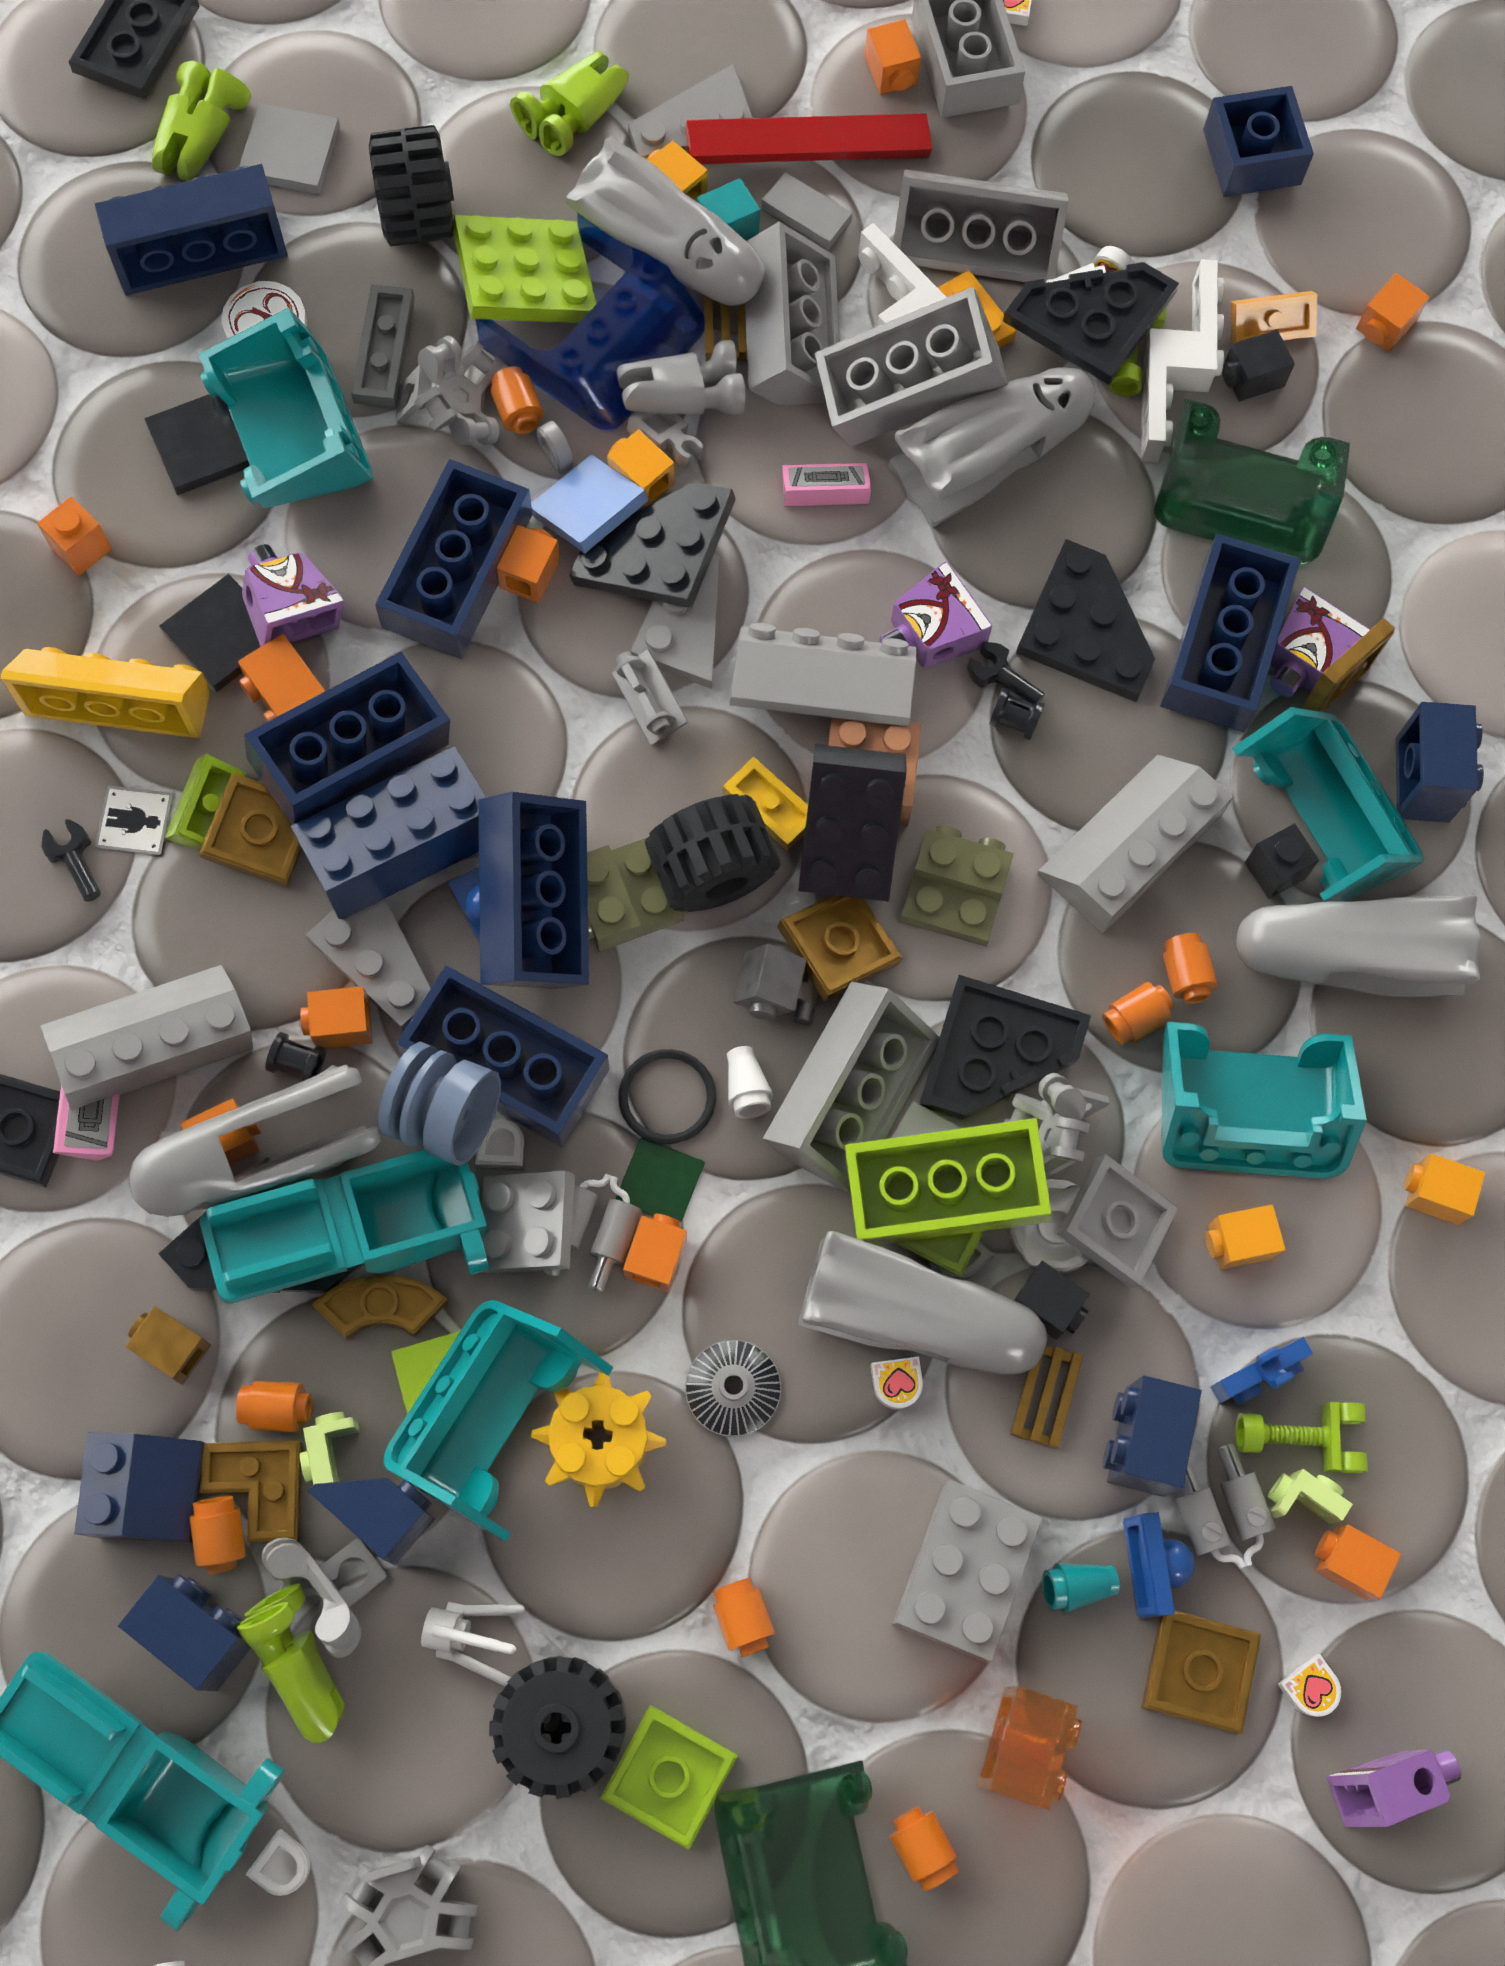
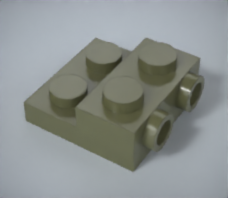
M940 825L936 827L935 831L926 828L900 922L987 947L1014 853L1005 851V844L993 838H981L979 843L962 839L961 831L951 826Z
M646 838L613 850L610 849L609 845L587 852L588 940L594 938L599 952L684 921L683 912L674 911L669 906L645 846Z

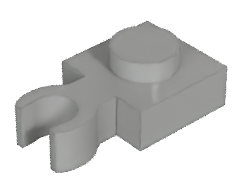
M637 412L629 418L627 426L629 433L633 434L639 429L662 451L667 450L671 453L674 462L681 468H688L691 456L687 452L693 454L698 460L701 458L703 444L697 438L686 435L688 423L679 415Z

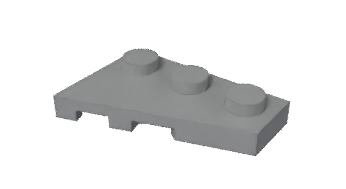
M734 64L729 65L628 123V133L634 151L647 159L653 151L661 150L673 140L688 153L685 130L687 120L753 118Z
M713 555L692 608L657 601L652 602L630 651L633 656H638L648 649L660 670L712 689L719 556Z

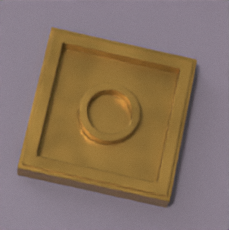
M1382 618L1322 673L1301 709L1324 712L1371 669L1394 634L1393 630L1395 627L1385 618Z
M231 773L200 850V858L287 888L302 849L291 828L292 824L264 783Z
M831 895L781 919L777 925L792 952L807 959L804 970L824 1002L845 992L851 982L863 983L897 966L902 960V956L865 899Z
M1174 1610L1175 1614L1160 1616L1141 1708L1242 1735L1261 1634Z

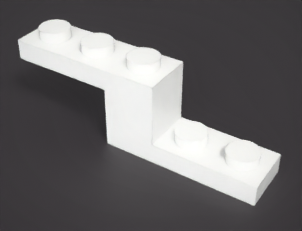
M874 223L861 231L858 257L862 266L867 272L875 274L886 285L890 295L897 301L878 315L877 326L947 298Z
M1201 259L1192 283V331L1150 328L1142 351L1141 462L1158 463L1163 447H1169L1171 444L1173 422L1166 420V409L1169 410L1171 408L1173 390L1209 392L1214 376H1221L1224 352L1223 350H1217V340H1220L1222 337L1224 315L1217 314V304H1220L1222 301L1224 279L1218 278V260Z

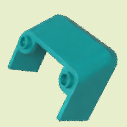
M1290 707L1232 748L1236 756L1254 758L1256 762L1253 764V769L1265 785L1268 786L1272 783L1277 788L1285 789L1328 860L1322 864L1324 874L1320 876L1321 882L1326 889L1320 893L1324 902L1349 901L1409 872L1424 862L1422 850L1349 731L1335 715Z
M496 1300L486 1301L472 1313L389 1442L384 1454V1465L386 1469L401 1479H405L415 1488L506 1542L511 1533L487 1517L495 1508L499 1497V1482L493 1475L487 1472L539 1388L547 1392H556L569 1386L574 1381L581 1364L608 1376L614 1367L562 1328Z

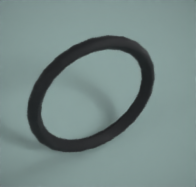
M659 1049L641 1056L626 1070L618 1091L619 1107L627 1125L638 1136L659 1144H676L689 1140L708 1124L715 1109L716 1087L706 1066L696 1057L679 1050ZM659 1059L683 1061L692 1066L704 1081L707 1092L705 1110L700 1119L683 1132L667 1135L654 1133L638 1123L631 1113L628 1104L630 1083L635 1074L652 1061Z

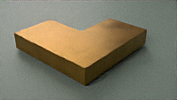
M300 1440L205 1443L199 1493L202 1495L249 1493L248 1543H269L277 1538H290L300 1542L302 1470L300 1453L302 1452V1442Z

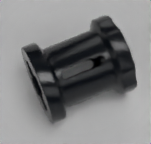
M1003 688L989 725L994 727L998 724L1024 733V738L1030 740L1045 704L1041 702L1032 704L1010 695V690Z
M280 1032L270 1047L265 1069L272 1073H275L277 1070L302 1078L303 1082L320 1073L325 1060L326 1050L319 1045L311 1048L289 1040L288 1034Z

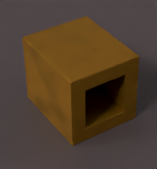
M154 1306L149 1314L146 1312L141 1314L133 1323L128 1333V1337L131 1339L125 1347L183 1385L211 1344Z

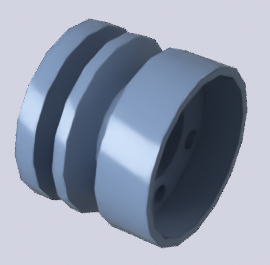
M418 1042L410 1046L401 1056L389 1076L378 1111V1127L384 1136L396 1140L402 1139L404 1144L413 1147L423 1144L426 1153L461 1166L469 1161L477 1152L489 1132L501 1094L499 1073L467 1060L457 1063L453 1054L442 1050L438 1051L436 1047Z

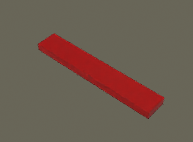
M927 113L687 120L685 127L688 154L700 164L929 158L932 152Z

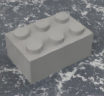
M914 0L911 21L941 118L1019 104L1026 71L1003 0Z
M948 1480L942 1487L892 1625L983 1663L992 1662L1043 1517L955 1481Z

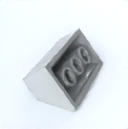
M905 169L893 243L915 266L960 273L970 270L973 275L1020 282L1044 279L1046 283V280L1055 278L1069 203L1068 194Z
M777 222L747 241L759 254L764 264V280L755 296L745 303L749 390L777 405L827 404L815 352L840 342L835 256L783 223Z
M974 287L815 352L831 425L850 447L923 419L951 403L1008 385L999 346Z
M752 623L749 627L741 626L736 651L730 705L909 727L916 667V647L908 646L906 641L894 638L883 639L882 643L864 641L862 636L852 633H842L836 638L820 636L818 631L809 628H797L793 632L777 631L775 626L767 623Z
M1157 755L1040 868L1037 874L1103 934L1222 817L1234 796L1200 766Z
M222 965L40 1025L71 1110L117 1094L128 1093L253 1049L250 1026L236 990Z
M851 982L763 1139L793 1164L851 1194L845 1145L886 1139L936 1048L939 1036L889 988Z

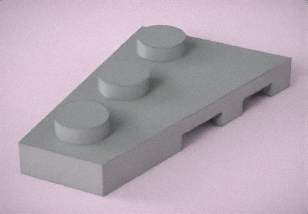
M386 899L345 919H338L333 909L306 934L308 941L356 987L363 986L369 1000L404 1032L431 987Z

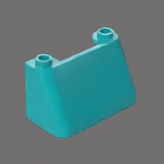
M289 307L198 354L204 368V372L200 373L201 380L212 397L218 395L227 404L250 466L243 469L245 479L241 480L240 483L246 497L252 504L258 503L263 508H269L356 488L374 479L371 464L329 358L317 338Z
M1167 1022L1163 1036L1161 1122L1162 1155L1166 1163L1173 1167L1318 1179L1336 1177L1347 1170L1367 1120L1351 1035L1317 1034L1303 1043L1298 1057L1209 1050L1210 1040L1206 1029L1191 1023Z

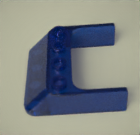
M577 212L581 241L626 271V273L568 336L553 349L537 350L532 348L493 320L475 319L479 343L484 346L483 349L488 353L501 359L508 367L521 368L523 373L530 377L535 386L592 426L601 430H612L622 425L634 412L626 410L622 399L624 389L619 385L617 368L627 363L686 354L705 331L704 314L685 286L677 280L667 265L645 252L616 240Z

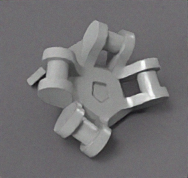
M452 336L441 338L438 340L436 347L429 345L420 350L418 366L400 384L396 421L403 424L417 409L422 410L426 408L433 418L429 424L434 432L449 425L452 437L458 445L471 446L476 440L483 445L496 443L499 437V427L494 417H488L483 414L484 393L487 386L491 383L492 377L501 370L504 362L498 357L493 360L482 351L484 346L478 341H475L461 358V347L456 339ZM471 365L482 372L476 384L464 376ZM414 386V392L411 394L410 399L407 403L408 394L411 388Z
M1058 1073L1046 1075L1039 1083V1094L1044 1100L1039 1101L1023 1094H1016L1012 1105L1015 1107L1011 1119L1004 1120V1122L1031 1119L1033 1115L1043 1121L1039 1129L1046 1179L1075 1162H1083L1085 1152L1076 1150L1079 1133L1088 1134L1090 1123L1084 1122L1082 1119L1109 1105L1108 1096L1075 1088L1065 1077Z
M277 1538L269 1542L262 1551V1562L275 1580L283 1581L282 1588L300 1583L305 1596L319 1595L320 1604L311 1621L312 1631L333 1657L341 1658L351 1654L361 1639V1626L350 1608L386 1579L385 1571L360 1539L352 1541L321 1566L316 1564L311 1555L296 1540ZM351 1558L362 1560L368 1568L366 1580L357 1587L344 1586L338 1591L332 1582L339 1578L338 1571L343 1562Z
M428 1845L424 1847L418 1857L374 1869L366 1864H362L357 1872V1875L360 1877L357 1885L351 1894L345 1892L340 1904L350 1913L368 1924L341 1945L345 1953L348 1954L352 1951L362 1966H384L387 1963L438 1948L473 1949L474 1937L469 1936L471 1917L478 1915L479 1904L443 1900L461 1870V1865L452 1861L449 1866L433 1856L436 1850ZM422 1875L438 1884L432 1895L416 1886ZM378 1890L384 1895L374 1910L369 1903ZM439 1914L451 1915L448 1933L437 1934ZM373 1933L386 1950L382 1954L379 1953L369 1938Z

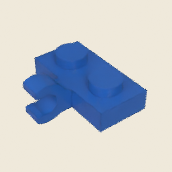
M1304 1337L1281 1349L1273 1347L1258 1355L1256 1362L1210 1386L1219 1404L1233 1397L1237 1405H1240L1263 1392L1259 1383L1264 1380L1273 1389H1278L1293 1381L1294 1375L1304 1371L1300 1361L1311 1356L1313 1352Z

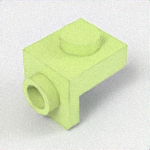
M334 1412L316 1417L315 1426L303 1428L307 1451L300 1453V1463L305 1481H313V1485L317 1483L340 1482L332 1439L360 1432L358 1422L353 1417L345 1418L344 1412Z
M1304 1469L1291 1473L1290 1476L1283 1473L1272 1486L1267 1496L1273 1501L1269 1510L1274 1519L1285 1516L1296 1500L1327 1523L1333 1524L1343 1521L1353 1505L1342 1497L1344 1490L1337 1483L1323 1475H1318L1315 1478Z

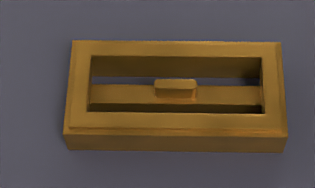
M704 296L705 361H709L714 349L712 299ZM721 303L722 340H730L729 305ZM745 304L737 305L738 349H735L736 360H747Z
M1046 1345L1038 1364L1033 1369L1027 1371L1010 1435L1052 1449H1058L1083 1355L1075 1352L1069 1353L1063 1348H1054ZM1045 1356L1051 1358L1031 1431L1025 1429L1024 1424L1042 1358ZM1061 1362L1069 1365L1051 1432L1047 1436L1042 1434Z

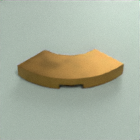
M399 1275L362 1276L343 1282L324 1293L311 1305L348 1340L364 1328L381 1324L400 1327L416 1337L449 1301L438 1291L418 1280Z

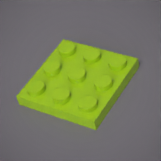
M454 215L453 234L471 319L595 324L598 308L577 221Z

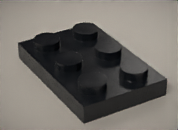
M105 0L68 61L72 73L146 99L200 7L198 0Z

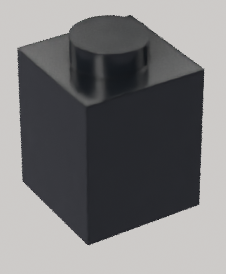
M1277 329L1233 343L1223 364L1222 374L1226 385L1229 388H1233L1240 402L1285 387L1295 363Z
M1294 823L1257 843L1246 859L1245 864L1267 898L1270 899L1305 880L1320 860Z
M1042 1260L1014 1300L1034 1311L1044 1324L1047 1334L1057 1340L1065 1330L1074 1334L1089 1312L1082 1305L1090 1293Z

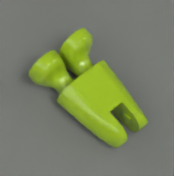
M598 50L540 87V97L543 101L540 102L529 92L517 93L510 100L511 113L522 131L530 139L535 140L540 137V143L546 152L555 156L564 155L572 148L573 134L575 132L586 133L620 96L629 81V73L618 64L607 69L609 63L608 56Z
M196 61L184 62L178 68L176 79L181 89L179 94L170 95L152 153V169L155 172L169 175L177 164L178 177L184 181L193 180L198 176L230 124V117L223 109L227 107L233 110H242L248 106L252 97L249 88L237 77L220 68H214L211 74L204 64Z
M295 1583L272 1593L244 1614L246 1619L240 1622L237 1629L242 1639L252 1647L261 1660L262 1671L277 1690L303 1737L312 1743H322L333 1735L345 1711V1704L322 1660L312 1630H303L292 1635L290 1625L294 1620V1614L297 1613L305 1601V1593L300 1583Z

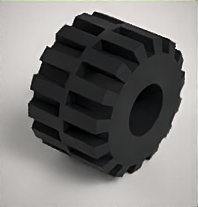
M428 125L371 133L368 146L374 188L383 235L389 246L452 239L454 221L450 201L455 200L449 162H444L440 134L436 127Z
M731 794L692 804L663 820L662 823L649 833L650 836L645 839L647 852L669 906L678 912L712 909L740 899L767 882L780 867V859L756 802L748 795L739 796L738 794Z
M555 1656L531 1663L507 1681L508 1684L495 1700L493 1720L489 1721V1736H493L495 1749L492 1752L497 1764L501 1762L507 1770L508 1774L506 1777L516 1786L520 1783L530 1789L529 1794L541 1798L543 1795H554L556 1799L571 1797L572 1794L582 1790L585 1792L595 1786L605 1774L607 1775L622 1748L626 1731V1716H624L622 1706L623 1700L618 1689H615L608 1679L610 1677L600 1668L597 1669L588 1664L586 1660L576 1657ZM554 1712L561 1713L563 1722L571 1723V1730L562 1735L561 1741H555L553 1732L545 1731L544 1723L550 1722L553 1719Z

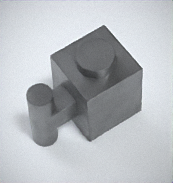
M765 944L745 951L733 1003L748 1008V1013L751 1016L763 1020H774L776 1016L793 1012L796 1008L794 1021L804 1025H811L819 992L806 972H804L807 959L773 945Z

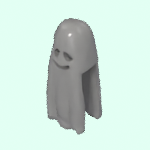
M612 135L605 139L599 154L587 163L580 174L575 188L566 196V203L569 207L582 215L581 223L586 229L628 255L666 271L685 287L724 305L736 306L745 304L755 296L764 280L763 261L747 241L715 213L684 194L657 166L619 142Z
M1058 367L1046 370L1038 375L1009 381L1008 385L951 403L906 430H898L896 432L895 441L904 453L891 457L888 462V469L899 477L908 500L915 503L922 510L928 524L933 528L990 493L1013 473L1044 456L1081 427L1088 419L1095 404L1096 391L1094 385L1082 370Z
M1470 894L1458 897H1395L1370 901H1326L1302 905L1263 907L1253 911L1242 920L1237 931L1236 949L1239 958L1247 967L1270 976L1389 997H1462L1465 994V985H1473L1480 980L1478 969L1480 933L1475 918L1477 896Z
M347 1064L340 1067L331 1065L322 1073L308 1080L188 1127L151 1144L138 1154L133 1161L129 1173V1187L134 1200L149 1214L165 1217L183 1215L199 1209H208L223 1202L234 1201L250 1194L284 1187L339 1167L348 1159L374 1150L381 1143L382 1139L378 1127L367 1129L364 1125H357L232 1174L219 1136L358 1085L362 1083L359 1071L356 1068H348Z
M828 1231L826 1237L820 1242L807 1284L805 1300L798 1319V1326L809 1328L859 1344L886 1349L910 1350L954 1366L1007 1375L1021 1374L1033 1369L1042 1358L1047 1344V1332L1044 1324L1040 1321L1037 1314L1027 1306L979 1284L943 1276L904 1255L835 1231Z

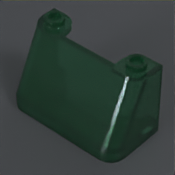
M1185 398L1155 502L1154 514L1158 522L1169 529L1212 541L1216 533L1300 558L1299 564L1309 563L1318 558L1344 497L1350 443L1330 437L1313 438L1305 444L1299 459L1295 460L1217 438L1221 422L1219 413L1206 403Z
M862 1760L724 1791L717 1795L714 1805L715 1822L744 1966H907L908 1950L903 1935L889 1923L876 1922L854 1820V1816L862 1815L866 1812L869 1801L872 1798L871 1781L865 1773Z

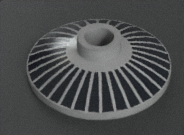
M725 1340L707 1347L691 1364L685 1383L686 1400L692 1415L707 1430L725 1437H742L761 1429L773 1417L781 1397V1379L773 1360L761 1348L741 1340ZM732 1377L738 1378L743 1384L742 1391L735 1395L729 1394L724 1388L725 1381Z

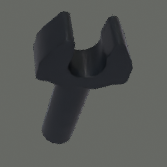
M993 642L982 643L980 653L994 663L992 667H985L979 661L973 658L969 659L967 670L972 681L979 687L984 688L990 683L999 682L1020 698L1032 704L1041 702L1045 695L1043 691L1009 668L1007 662L1009 649L1005 646Z
M66 819L65 824L71 834V840L66 845L60 846L51 833L45 829L41 842L45 856L51 863L57 861L66 863L84 901L89 902L97 899L101 892L82 856L86 847L91 845V840L86 831L79 824Z

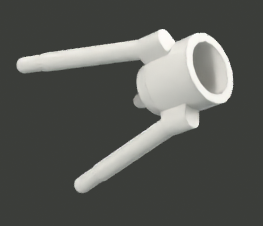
M450 1601L447 1604L446 1610L431 1607L424 1622L421 1645L422 1647L436 1650V1658L453 1661L505 1687L508 1684L507 1681L511 1678L510 1676L457 1650L463 1651L467 1644L512 1655L516 1652V1647L513 1644L470 1633L471 1622L470 1620L463 1619V1617L521 1615L524 1613L525 1608L522 1605L505 1604L463 1605Z

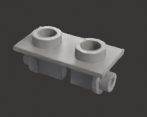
M648 649L638 656H633L631 652L627 651L616 657L617 666L612 674L651 746L689 723Z

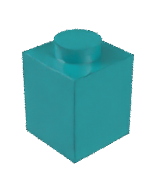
M741 178L696 198V202L719 216L745 241L759 234L760 208Z

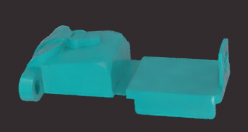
M425 1149L342 1172L338 1176L323 1180L322 1178L317 1180L310 1179L208 1208L200 1218V1226L220 1299L227 1304L237 1303L347 1271V1268L360 1264L365 1265L366 1272L378 1274L396 1270L453 1250L462 1251L470 1275L489 1270L482 1242L487 1231V1224L479 1202L480 1189L475 1173H470L467 1162L461 1166L454 1165L426 1153Z
M39 1651L30 1654L0 1696V1757L77 1814H82L94 1823L96 1828L175 1885L178 1889L163 1910L160 1920L178 1932L192 1916L198 1905L203 1906L206 1904L227 1871L230 1872L248 1847V1839L268 1810L267 1800L281 1781L285 1770L267 1758L245 1785L208 1754L182 1736L167 1731L158 1735L143 1725V1721L48 1652Z

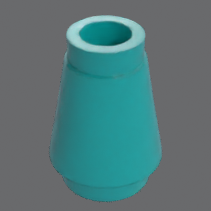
M1055 1563L1052 1569L1044 1570L1042 1575L1043 1594L1048 1607L1051 1610L1060 1609L1064 1614L1109 1596L1118 1595L1120 1590L1118 1573L1113 1565Z

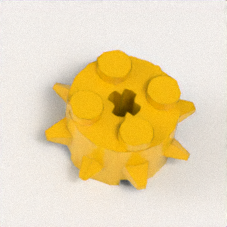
M601 1372L594 1386L583 1387L576 1392H571L565 1388L554 1392L558 1408L553 1413L550 1425L534 1429L531 1433V1438L550 1446V1451L555 1459L545 1482L552 1486L571 1479L576 1485L585 1487L590 1507L598 1506L605 1489L615 1488L621 1485V1483L641 1492L645 1488V1484L639 1468L643 1464L646 1452L666 1446L665 1438L646 1430L645 1418L642 1414L652 1395L648 1391H644L633 1396H627L621 1390L612 1388L610 1377ZM595 1427H604L605 1433L612 1435L611 1442L603 1441V1449H593L591 1440L586 1439L588 1432L594 1433Z

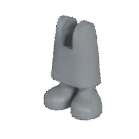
M721 340L713 349L710 360L702 365H699L697 355L691 352L627 363L617 368L618 382L620 387L624 389L622 399L626 410L642 413L703 415L705 409H716L729 415L742 414L744 411L745 384L742 374L736 373V350L732 340Z

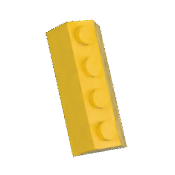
M52 647L42 648L41 651L24 649L2 670L0 678L25 716L198 739L201 737L211 692L203 673L188 665L178 664L174 665L173 668L155 666L153 663L143 659H131L129 662L115 661L97 653H88L84 657L69 655L60 649Z

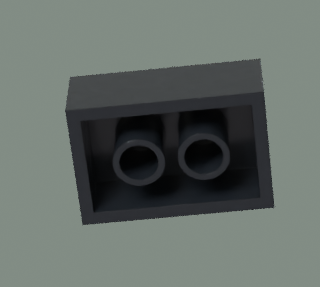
M815 744L798 891L889 902L907 773L906 754Z

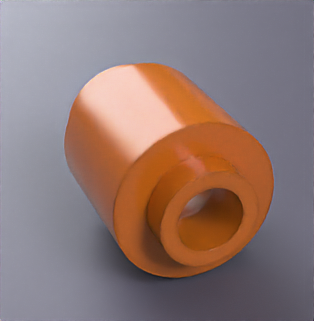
M514 366L504 368L495 373L491 379L492 387L490 392L504 428L507 431L518 434H526L536 429L544 416V411L530 377L523 373L521 368Z
M1185 933L1168 939L1164 943L1166 951L1162 957L1173 997L1184 999L1186 1004L1199 1003L1209 999L1212 996L1211 991L1218 987V982L1207 943L1201 941L1198 933Z
M1145 982L1109 1005L1110 1010L1102 1014V1018L1108 1031L1120 1045H1124L1129 1041L1136 1043L1172 1020L1170 1010L1174 1008V1003L1168 992L1161 985L1154 987L1151 983Z
M255 1380L252 1385H242L239 1389L236 1402L237 1422L248 1425L250 1430L299 1432L302 1423L310 1421L313 1407L311 1393H305L303 1383Z
M233 1496L213 1497L194 1502V1515H191L189 1519L195 1564L197 1566H206L207 1573L209 1574L236 1569L237 1560L246 1556L240 1508L234 1507Z
M751 1577L713 1591L717 1601L713 1608L728 1651L739 1649L741 1658L769 1648L767 1638L776 1633L760 1588L754 1589Z
M918 1806L893 1821L897 1830L891 1833L889 1838L912 1881H919L924 1892L942 1884L959 1872L954 1861L957 1858V1854L933 1810L923 1814Z

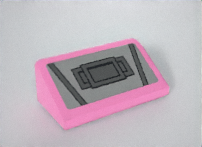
M867 463L782 465L784 506L869 504L871 483Z
M61 1085L53 1153L93 1161L110 1157L114 1150L120 1094L71 1110Z

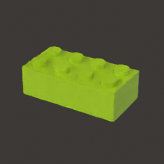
M1037 1118L845 1145L856 1235L859 1240L878 1246L1051 1222L1052 1213Z

